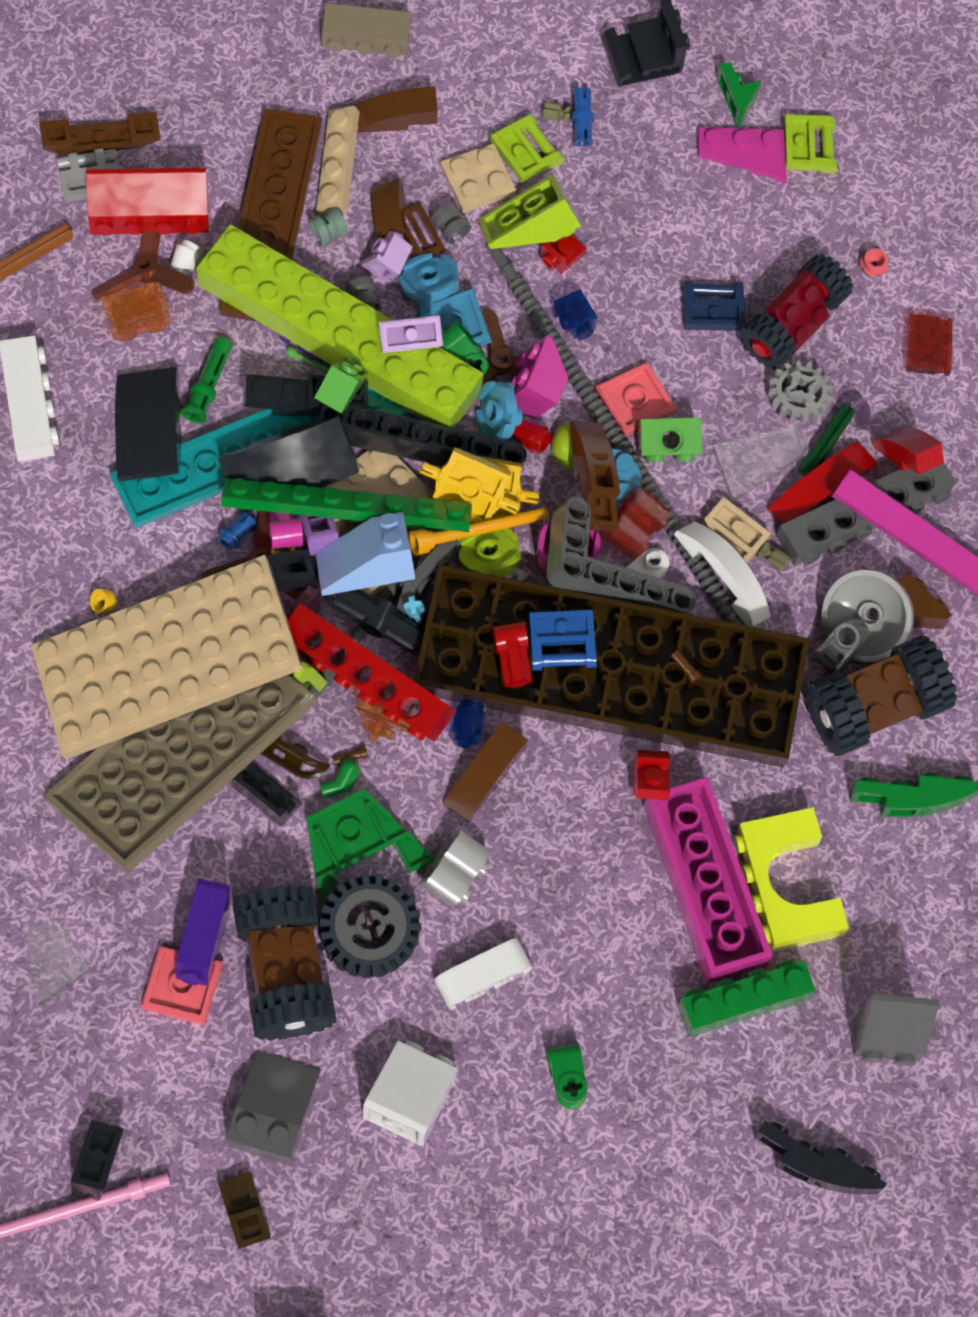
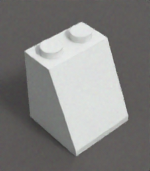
M397 1041L363 1104V1119L423 1147L456 1079L458 1068L453 1066L454 1062L442 1055H436L434 1058L424 1053V1048L412 1041H406V1043Z

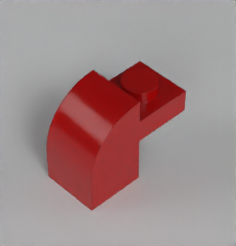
M636 750L632 771L633 796H636L638 799L669 800L670 754L668 751Z

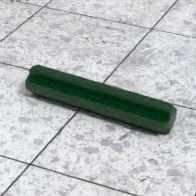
M842 404L800 464L798 469L800 475L806 476L823 463L854 417L855 410L852 407H849L847 404Z

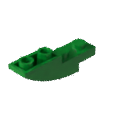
M925 773L919 775L914 786H910L908 782L894 781L889 784L880 783L875 778L866 777L855 780L851 788L850 801L882 804L881 816L931 815L958 807L976 798L978 795V781H973V778L967 776H958L951 779L943 778L938 773Z

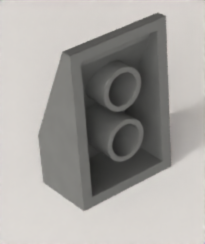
M872 993L855 1017L854 1056H863L862 1060L870 1063L882 1062V1058L895 1059V1064L915 1065V1061L919 1062L925 1055L939 1008V1000Z
M257 1051L226 1136L227 1147L292 1165L321 1069Z

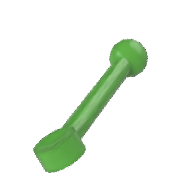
M293 346L288 347L286 350V355L289 358L295 357L325 373H328L330 369L299 353Z

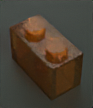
M159 282L101 297L103 312L113 341L119 339L121 341H130L137 334L148 331L150 333H158L163 331L166 326L171 325L169 309Z

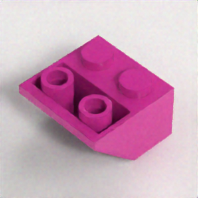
M547 335L539 342L534 341L528 350L520 352L515 362V366L518 367L515 376L512 375L508 380L514 386L517 408L521 409L522 414L534 419L558 404L568 380L555 342L552 337Z

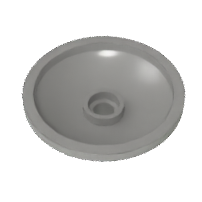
M862 569L842 576L830 587L822 606V623L826 636L829 637L839 624L853 618L862 620L868 627L869 635L852 660L877 662L891 657L890 651H892L893 647L907 642L913 628L914 612L907 591L895 578L882 571ZM871 608H875L878 612L876 619L870 616ZM847 627V638L855 642V632Z

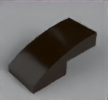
M251 1172L219 1181V1189L238 1249L270 1239V1233Z

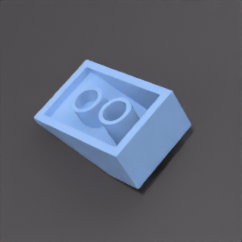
M403 512L387 513L382 516L372 517L315 553L322 596L415 579Z

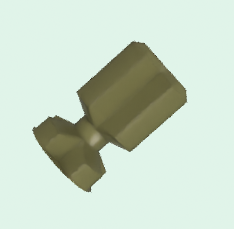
M546 101L542 117L558 121L560 117H563L564 123H568L572 106H567L565 110H562L561 104Z
M766 541L758 556L761 558L768 556L770 564L780 570L785 569L791 559L790 556L778 548L772 551L770 549L771 544Z

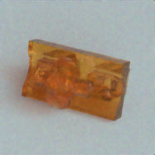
M358 699L355 707L357 713L377 721L375 724L365 720L362 729L372 732L370 742L377 744L381 736L389 740L393 739L395 731L385 728V725L409 734L406 730L410 725L401 719L396 724L382 714L384 709H382L380 704L376 702L372 707ZM412 704V705L410 706V708H409V715H410V716H412V714H413V709H414V705H413V704Z

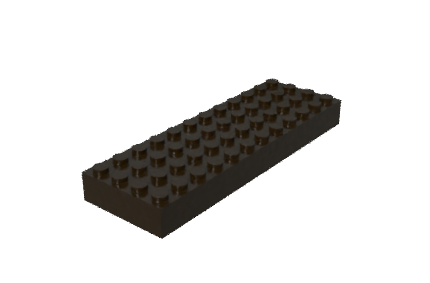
M439 565L414 682L439 699L784 768L790 756L810 638ZM593 610L596 668H586V665L542 667V670L532 671L529 613ZM524 622L528 637L529 648L527 655L532 683L522 687H505L500 657L495 651L492 627ZM585 644L541 646L542 654L585 652ZM679 650L693 668L702 674L701 678L695 683L688 679L689 676L671 657L675 651Z

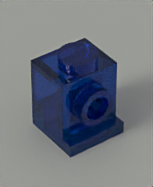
M581 289L554 301L552 314L555 318L559 317L560 325L566 333L570 331L573 338H578L579 340H585L594 333L598 317Z

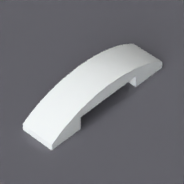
M697 522L691 523L674 533L692 558L699 554L705 557L737 597V600L731 607L747 626L755 627L771 617L765 595L755 575L744 559L726 540Z

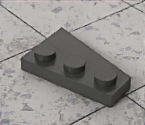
M462 539L437 544L430 554L422 555L417 563V569L414 571L415 579L400 582V587L403 589L397 604L398 613L407 618L409 617L404 610L403 603L409 602V596H415L418 601L422 600L431 585L432 579L436 581L439 565L447 566L458 552Z

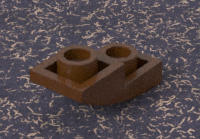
M398 178L373 187L372 204L377 238H385L390 231L399 234L408 232L403 208L407 207L402 180Z

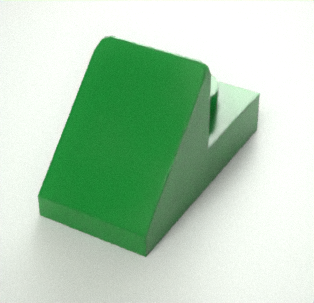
M731 62L720 64L717 81L735 125H742L759 95L762 81L742 85L739 72L734 71Z

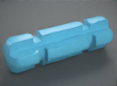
M409 596V602L403 603L404 610L412 621H416L420 626L425 625V619L428 618V610L421 600L418 601L415 596Z

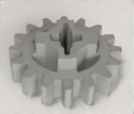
M797 360L795 367H792L787 362L784 365L783 371L780 369L775 371L774 378H771L769 383L768 398L774 399L771 405L772 409H781L779 413L780 418L787 414L790 416V423H793L795 418H800L801 424L804 425L808 417L813 422H816L819 414L823 416L826 414L827 406H831L833 400L831 395L834 391V386L828 385L831 378L829 375L821 376L822 367L813 370L812 362L809 361L806 367H804L800 360ZM786 382V389L782 392V385ZM817 393H820V399H819V401L816 403V402H815L816 394H817Z

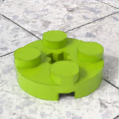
M509 528L463 538L460 543L459 559L464 570L503 577L513 571L522 561L519 540L516 534ZM487 549L489 551L496 550L492 555H485L484 553Z

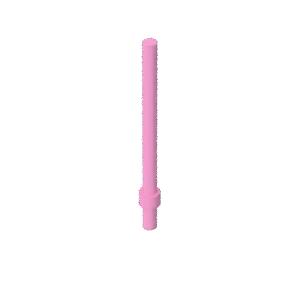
M168 1173L142 1181L141 1178L127 1181L128 1185L104 1192L99 1201L94 1200L93 1196L1 1223L0 1238L132 1198V1201L145 1198L146 1193L171 1186Z

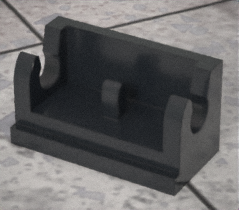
M253 761L247 765L242 774L239 773L232 779L233 788L280 827L302 805L296 796H293Z
M91 1120L70 1182L72 1196L81 1198L83 1192H88L94 1195V1200L99 1201L101 1199L124 1133V1128Z

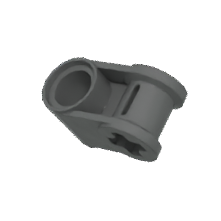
M855 618L839 624L815 650L811 658L814 661L819 660L832 673L842 672L866 642L869 635L867 625L862 620ZM847 627L855 632V642L847 638Z

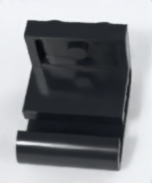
M671 0L659 1L656 18L627 24V34L617 36L615 27H612L601 35L619 87L682 72L686 51L690 49V42L687 33L682 32L680 13L678 9H674Z

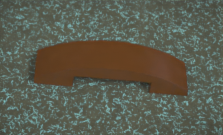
M156 112L127 114V121L70 125L69 119L39 121L43 150L60 154L77 152V155L94 152V149L103 148V151L115 149V151L134 149L160 140Z

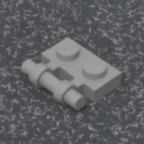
M103 148L94 149V152L78 155L77 152L68 153V156L57 158L59 169L71 168V170L59 171L65 203L87 199L86 169H119L118 162L106 164V162L117 160L115 149L103 151ZM97 164V166L84 167V168H80V167H79V166H84V165Z

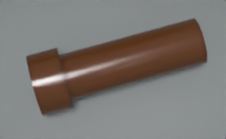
M679 650L671 655L689 676L688 679L692 683L701 678L702 674L693 668Z
M362 746L358 750L334 756L332 759L334 766H337L346 758L353 760L362 758L363 760L369 757L366 747Z

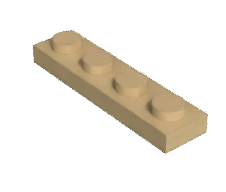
M355 106L329 110L316 208L320 215H326L328 211L334 208L339 209L341 213L348 212L360 111Z

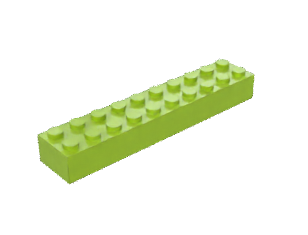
M231 224L196 267L199 287L330 365H333L341 358L346 360L349 357L358 361L364 366L362 370L368 373L365 380H368L369 388L426 422L455 428L477 398L483 385L484 373L440 347L382 353L378 322L392 320L391 318Z

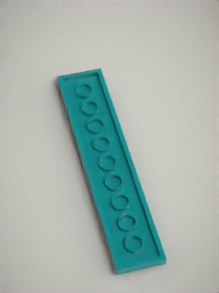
M368 387V409L404 417L413 414ZM265 409L182 443L179 474L119 482L116 470L109 473L110 479L134 529H137L221 494L226 480L218 460L221 454L249 447L252 442L280 435L282 430L318 421L319 416L271 415V409Z

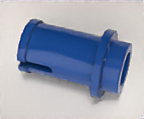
M242 512L227 529L223 528L220 531L218 540L227 550L237 549L240 547V541L256 527L257 523L251 515L247 516L246 512Z

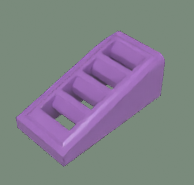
M298 515L301 519L302 530L310 555H315L316 552L339 539L333 518Z

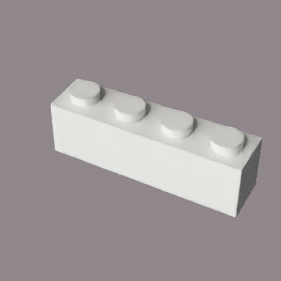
M35 336L0 341V353L18 461L55 456L53 445H59L56 427H50L49 418H55L52 399L46 400L45 391L51 390L48 373H42L41 365L46 364L44 347L37 346Z

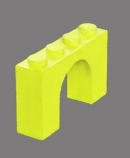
M814 807L740 823L736 835H733L735 850L737 854L742 853L745 864L742 865V872L746 883H751L754 893L751 897L757 913L760 915L762 927L772 952L845 936L849 929L841 898L808 905L792 904L782 899L774 891L769 881V864L776 857L787 852L818 846L822 839V834Z

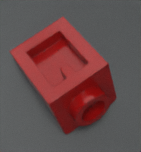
M573 235L562 237L550 244L548 242L541 244V260L548 269H556L560 274H563L586 254L587 248Z

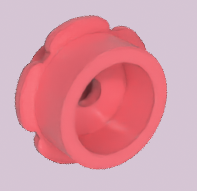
M870 249L860 259L861 268H864V272L869 276L883 275L888 270V257L881 249Z

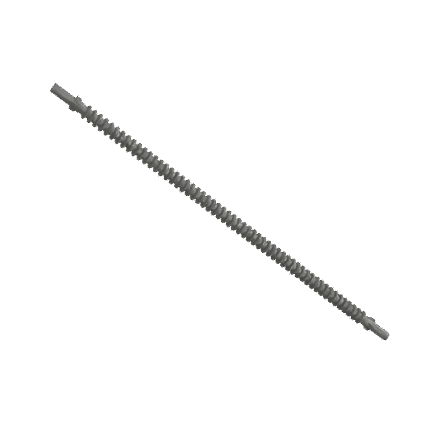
M487 246V250L500 268V274L509 282L508 288L510 290L514 289L513 296H518L517 302L523 303L521 308L522 310H527L525 314L527 317L531 316L530 322L535 323L534 329L540 330L538 335L540 337L549 335L553 338L567 376L570 377L569 383L575 384L573 389L579 391V398H584L582 403L584 405L588 404L587 411H592L591 417L593 419L597 418L596 423H600L608 439H610V445L615 446L614 449L624 451L633 457L642 474V490L640 493L646 495V502H651L649 507L650 509H655L654 515L660 516L659 523L665 524L663 529L669 530L668 537L674 538L672 543L674 545L678 544L677 551L683 552L681 557L683 559L687 558L686 565L692 566V573H697L695 579L702 581L700 583L702 588L706 587L705 594H710L709 601L716 603L714 605L715 609H720L719 616L725 617L724 622L743 625V620L739 619V615L731 607L732 604L729 603L731 598L725 597L726 590H721L722 584L716 582L717 576L711 575V568H706L708 562L701 560L703 555L699 554L692 558L674 535L677 530L684 527L679 525L680 519L674 518L675 512L669 510L671 505L665 504L666 498L660 496L662 491L660 489L656 490L657 484L655 482L651 483L653 477L646 475L648 473L646 468L642 469L644 463L637 461L639 459L637 454L633 455L634 448H629L630 442L628 440L624 441L625 434H620L621 428L615 427L616 420H611L612 414L606 413L608 408L602 406V399H597L599 394L593 392L594 386L589 385L590 380L588 378L584 379L585 372H580L581 366L575 365L577 360L571 358L572 352L567 351L568 346L566 344H562L563 338H558L559 332L553 331L555 326L549 324L550 318L545 317L546 312L540 311L542 306L541 304H536L537 298L532 297L533 292L528 290L529 285L523 284L525 279L518 276L514 264L508 261L501 248L490 249Z

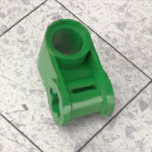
M455 320L442 332L443 346H440V348L485 375L488 369V362L483 349L475 342L468 331ZM470 359H472L473 361H477V360H478V362L475 363V364H474L472 361H470V362H468V361H469Z
M574 1042L546 1048V1059L549 1060L551 1068L549 1072L551 1078H553L559 1103L567 1109L581 1107L586 1099L587 1081L579 1043ZM573 1085L574 1090H578L577 1096L571 1097L570 1092H567V1086Z

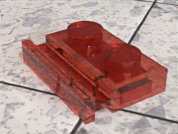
M910 314L908 319L906 372L933 375L944 373V376L950 375L953 318L943 320L935 316Z

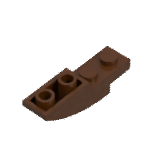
M572 420L570 422L574 475L576 479H580L582 498L588 502L591 508L590 530L614 532L618 528L616 498L620 495V486L610 442L600 423Z

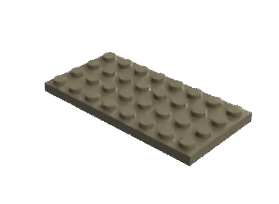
M283 676L98 747L44 795V798L48 804L128 874L315 705L317 701L311 692L291 676Z

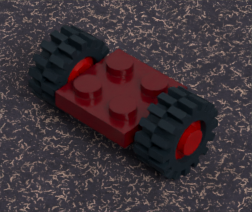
M815 254L798 271L797 277L766 308L770 317L768 318L767 314L763 313L761 315L759 313L741 330L739 336L741 337L740 342L745 344L743 346L744 350L749 351L750 356L755 357L759 363H764V367L767 369L770 367L772 370L779 369L830 317L828 309H836L852 293L853 284L850 283L852 279L850 276L845 275L847 273L846 269H841L839 267L841 264L837 261L834 263L833 258L830 256L826 258L824 254Z

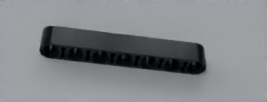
M324 404L318 420L340 414L351 446L416 461H426L427 463L444 466L448 462L454 447L475 456L522 463V469L527 458L525 447L514 441L351 404L342 413Z

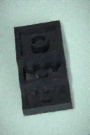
M177 367L117 375L115 426L117 478L119 482L179 474L182 431L179 425L181 404L178 397L179 373Z
M340 414L282 430L280 435L252 442L249 447L221 454L218 458L225 479L241 478L250 481L305 485L318 488L333 484L360 471ZM237 508L239 515H240L242 512H246V513H247V512H250V511H254V510L238 509V508Z

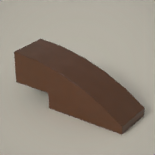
M435 86L395 91L351 105L360 111L357 133L408 130V125L437 124L438 108Z
M502 721L463 772L443 804L462 819L469 822L505 778L507 771L525 751L528 740Z

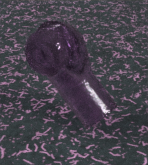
M850 389L849 392L842 393L840 397L841 404H847L856 411V429L871 430L870 404L857 390Z

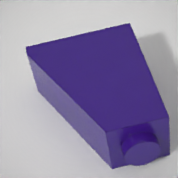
M198 878L176 961V979L182 980L189 985L200 984L208 986L228 922L231 886Z

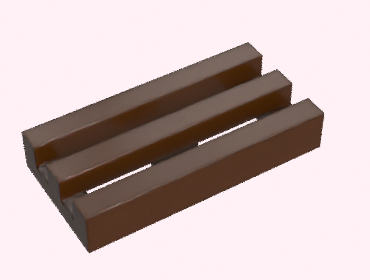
M418 202L403 208L404 214L424 249L421 252L407 226L408 232L403 233L407 243L413 246L411 250L414 256L432 253L434 257L438 253L439 255L445 253V248L421 203ZM413 212H417L435 245L434 247L430 248L412 214Z

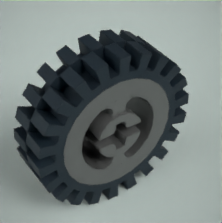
M363 874L358 878H355V876L349 878L330 893L319 915L318 937L321 939L320 945L322 950H325L327 953L326 957L330 962L333 961L337 965L336 968L341 971L345 970L354 977L378 978L394 972L410 958L420 939L421 923H419V909L416 910L414 905L416 902L413 896H408L406 893L408 890L404 886L399 887L395 884L397 881L391 878L389 880L384 879L382 875L376 874L374 877L369 876V874ZM363 904H372L384 910L385 916L376 910H369L367 917L370 923H376L377 925L373 930L375 941L382 935L385 927L391 929L392 933L388 943L376 949H366L357 945L353 941V937L364 943H369L372 937L368 929H362L366 922L364 912L358 916L353 926L347 924L348 914L352 909Z

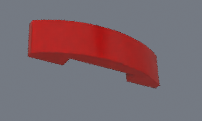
M858 441L833 455L800 479L775 500L767 510L782 525L812 511L830 498L850 469L859 476H863L878 463Z

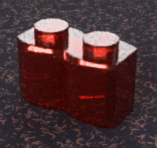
M635 486L624 498L617 510L618 528L614 532L600 531L599 535L625 556L633 559L635 556H641L647 550L650 536L654 532H659L663 529L668 521L667 515L670 510L644 488Z

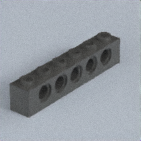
M945 463L920 475H917L911 469L904 472L900 469L871 484L888 496L898 499L900 504L917 515L925 509V505L933 501L935 504L946 501L951 496L956 480ZM914 485L922 486L925 491L917 490ZM835 499L780 525L776 537L787 555L790 556L794 567L801 563L807 566L816 562L821 557L820 554L830 550L831 553H836L847 545L846 542L854 538L857 541H861L869 537L873 533V529L877 527ZM842 521L848 527H839L835 522ZM815 533L821 537V540L812 539L809 534Z

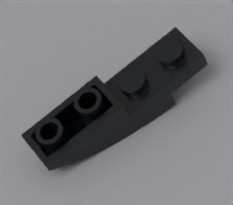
M245 374L243 379V407L271 409V415L319 416L324 403L314 397L326 376L308 374L306 380ZM364 380L350 402L351 405L368 408V380Z
M297 550L266 556L278 592L321 588L316 555L309 556L307 550ZM240 562V563H238V564H235V565H232V566L223 568V569H221V570H219V571H216V572H214V573H211V575L216 574V573L221 572V571H224V570L229 569V568H231V567L237 566V565L242 564V563H244V562Z
M765 1120L754 1137L782 1155L776 1166L777 1168L808 1184L826 1190L858 1195L879 1194L887 1184L881 1180V1174L869 1166L861 1167L853 1162V1157L847 1151L839 1147L833 1149L829 1146L823 1155L820 1156L817 1154L818 1150L812 1144L804 1140L798 1142L788 1135L789 1131L777 1122L770 1124Z

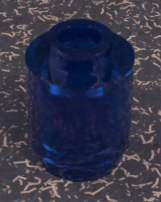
M462 699L460 704L455 707L456 712L453 715L448 735L453 740L454 745L461 748H471L472 745L479 744L486 717L484 712L485 706L481 702L472 699Z

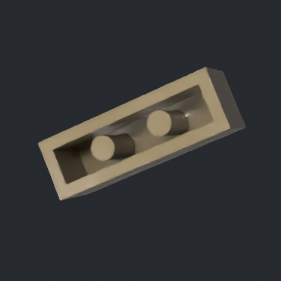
M326 3L322 28V47H328L332 51H342L343 49L356 50L360 54H370L372 52L385 53L393 58L400 55L407 56L411 30V12Z

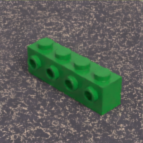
M794 959L786 960L775 966L776 969L764 972V969H757L745 975L746 978L734 982L733 978H728L717 982L713 989L703 991L702 988H696L684 993V998H681L677 1008L688 1038L810 1000L816 989L805 960L797 963L794 962Z

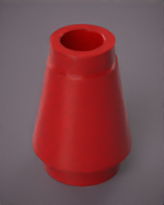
M522 419V423L519 426H515L512 437L529 452L542 454L548 447L552 434L547 431L546 426Z

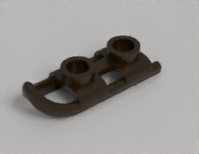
M281 735L261 753L262 756L285 770L304 779L320 777L330 768L329 763L309 757L303 745L299 743H286L281 740ZM275 749L284 753L285 758L281 759L273 754ZM303 763L319 768L312 772L300 770Z

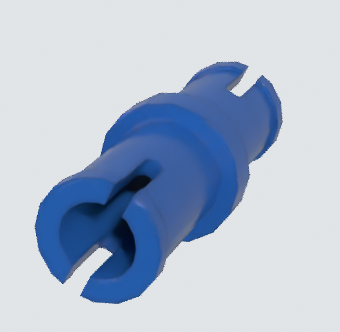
M583 87L576 88L573 91L574 112L571 115V121L575 126V146H581V141H583V146H591L593 144L592 123L594 122V113L591 111L592 93L589 88L585 89L584 95Z

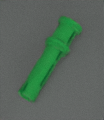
M224 337L215 338L198 382L191 385L189 389L191 395L188 402L180 410V414L186 420L196 424H204L206 422L207 409L216 398V384L233 348V343Z

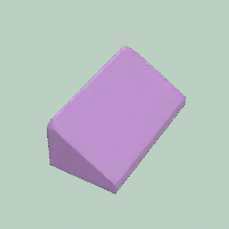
M440 315L378 322L382 353L443 346Z

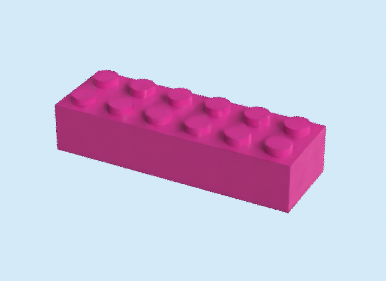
M708 777L670 788L669 800L646 799L643 807L706 984L768 966L773 954Z

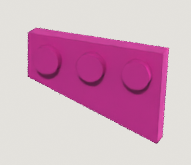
M698 127V157L730 167H739L750 171L752 174L768 176L786 184L784 129Z

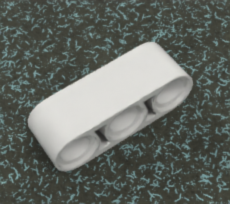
M514 938L441 973L434 979V982L448 1009L453 1010L456 1008V1004L464 1000L466 1003L484 995L485 990L493 986L496 989L514 980L513 976L521 972L524 974L532 970L533 966L518 938Z

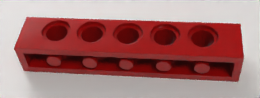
M299 603L288 619L299 656L304 651L311 656L309 660L311 665L323 673L327 668L334 672L336 675L333 677V680L348 690L352 685L360 690L357 697L372 707L376 702L383 706L385 709L382 714L398 724L400 719L410 725L406 731L420 741L427 737L435 742L455 714L456 710L303 604ZM321 634L320 644L312 648L313 638ZM345 651V660L336 665L337 655ZM366 668H370L369 678L361 682V672ZM390 685H395L393 696L385 699L384 692L386 688ZM415 702H420L419 712L414 716H410V706Z

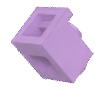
M390 231L385 238L381 237L373 244L371 248L372 256L363 260L361 265L379 279L387 281L400 274L413 246L407 243L399 233Z

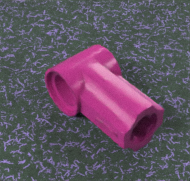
M268 512L272 549L303 546L302 523L300 518L297 519L296 514Z

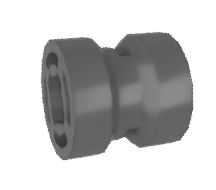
M451 202L441 206L431 217V222L437 229L443 231V237L449 244L456 242L451 236L452 234L458 232L464 238L472 227L466 218L460 216V210Z
M357 277L346 284L345 290L348 294L377 311L381 309L380 299L374 293L376 286L371 277Z

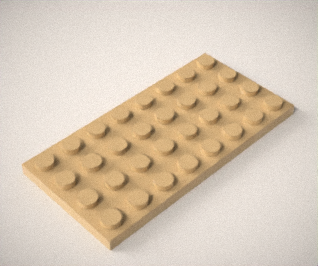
M265 555L31 645L61 756L65 760L303 669L277 585Z

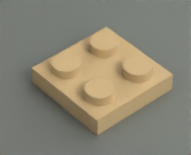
M494 143L440 161V167L462 213L516 195L517 190Z

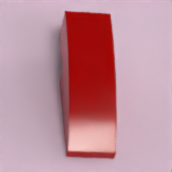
M899 428L871 441L876 450L903 472L911 469L917 475H920L944 463L942 443L933 436L915 428Z

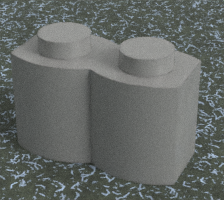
M462 830L454 831L423 875L419 884L448 906H454L458 903L463 904L472 893L473 888L470 885L475 877L480 878L488 869L490 862L487 859L491 852Z

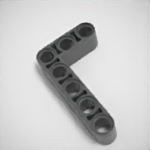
M578 496L571 497L553 513L547 563V579L553 587L688 614L695 608L696 597L685 586L588 557L591 508L585 499Z

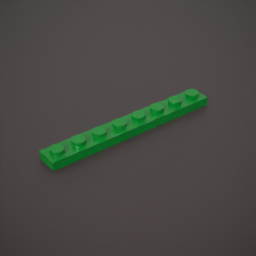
M226 478L221 497V507L364 522L372 517L382 516L387 513L403 512L406 526L469 532L472 514V503L460 501H444L425 497H405L396 494L386 495L366 491L357 492L338 490L336 488L250 481L241 478Z

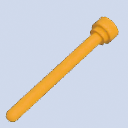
M539 508L517 513L516 515L513 514L470 524L469 532L443 530L432 533L430 530L426 531L425 529L414 530L409 533V543L414 555L429 553L430 549H434L437 544L546 520L549 517V511L546 508Z

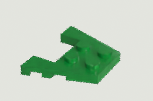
M364 788L306 818L320 910H322L330 893L340 884L335 874L390 846H394L409 874L435 860L434 856L428 850H425L409 831H406L393 819V816Z

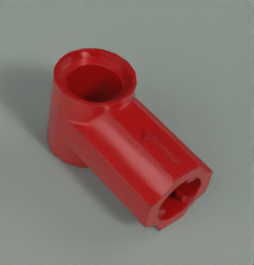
M518 622L493 626L494 646L496 654H499L504 686L515 688L532 683L527 655L529 647L525 623Z

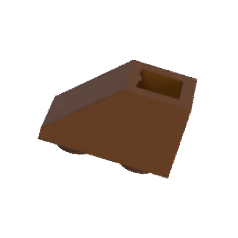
M909 572L905 574L898 582L907 591L912 602L914 612L913 628L943 629L946 627L952 617L948 606L942 600L936 599L927 591L926 585L920 579L914 578Z

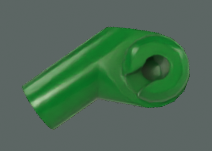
M351 758L344 759L340 763L341 768L336 779L319 783L323 799L347 793L353 789L360 775V767L355 760Z

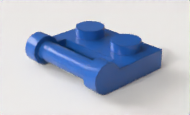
M593 610L529 613L532 671L542 670V667L586 665V668H596ZM585 644V652L542 654L541 646Z

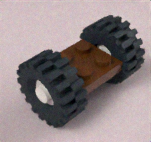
M919 636L893 647L892 651H890L891 657L847 676H843L841 672L838 673L837 671L806 684L807 687L804 689L806 695L804 697L808 703L806 706L807 711L811 714L810 719L815 725L818 734H820L822 742L825 746H828L830 753H834V756L844 755L867 745L870 742L868 738H871V734L912 716H919L922 720L927 719L956 705L957 695L954 692L957 690L956 685L952 682L954 680L953 674L949 672V664L947 660L944 661L942 658L943 653L941 650L936 649L934 641H930V638L927 636Z
M279 885L272 889L267 887L259 892H249L248 896L242 895L239 897V900L233 902L232 906L238 939L247 942L256 998L250 1000L249 1007L254 1036L261 1040L266 1038L267 1040H275L277 1038L282 1040L289 1037L310 1035L315 1031L321 1032L325 1028L332 1027L337 1022L331 988L328 985L324 986L313 930L315 926H318L319 919L312 888H306L304 885L298 887L296 885H288L287 887Z

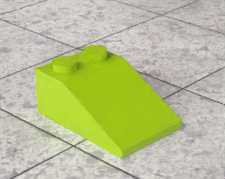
M554 174L478 218L490 249L554 242L562 237L572 235L577 228L581 227L570 199Z

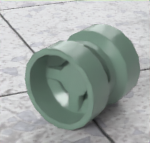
M337 208L328 211L324 217L316 216L309 220V227L313 236L318 234L321 240L317 241L320 247L330 243L334 237L341 238L348 235L345 219Z

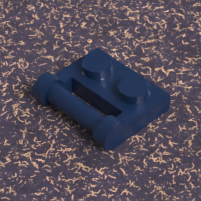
M684 280L685 330L741 331L745 327L743 282H733V284H694L693 281ZM694 295L733 296V299L694 298Z

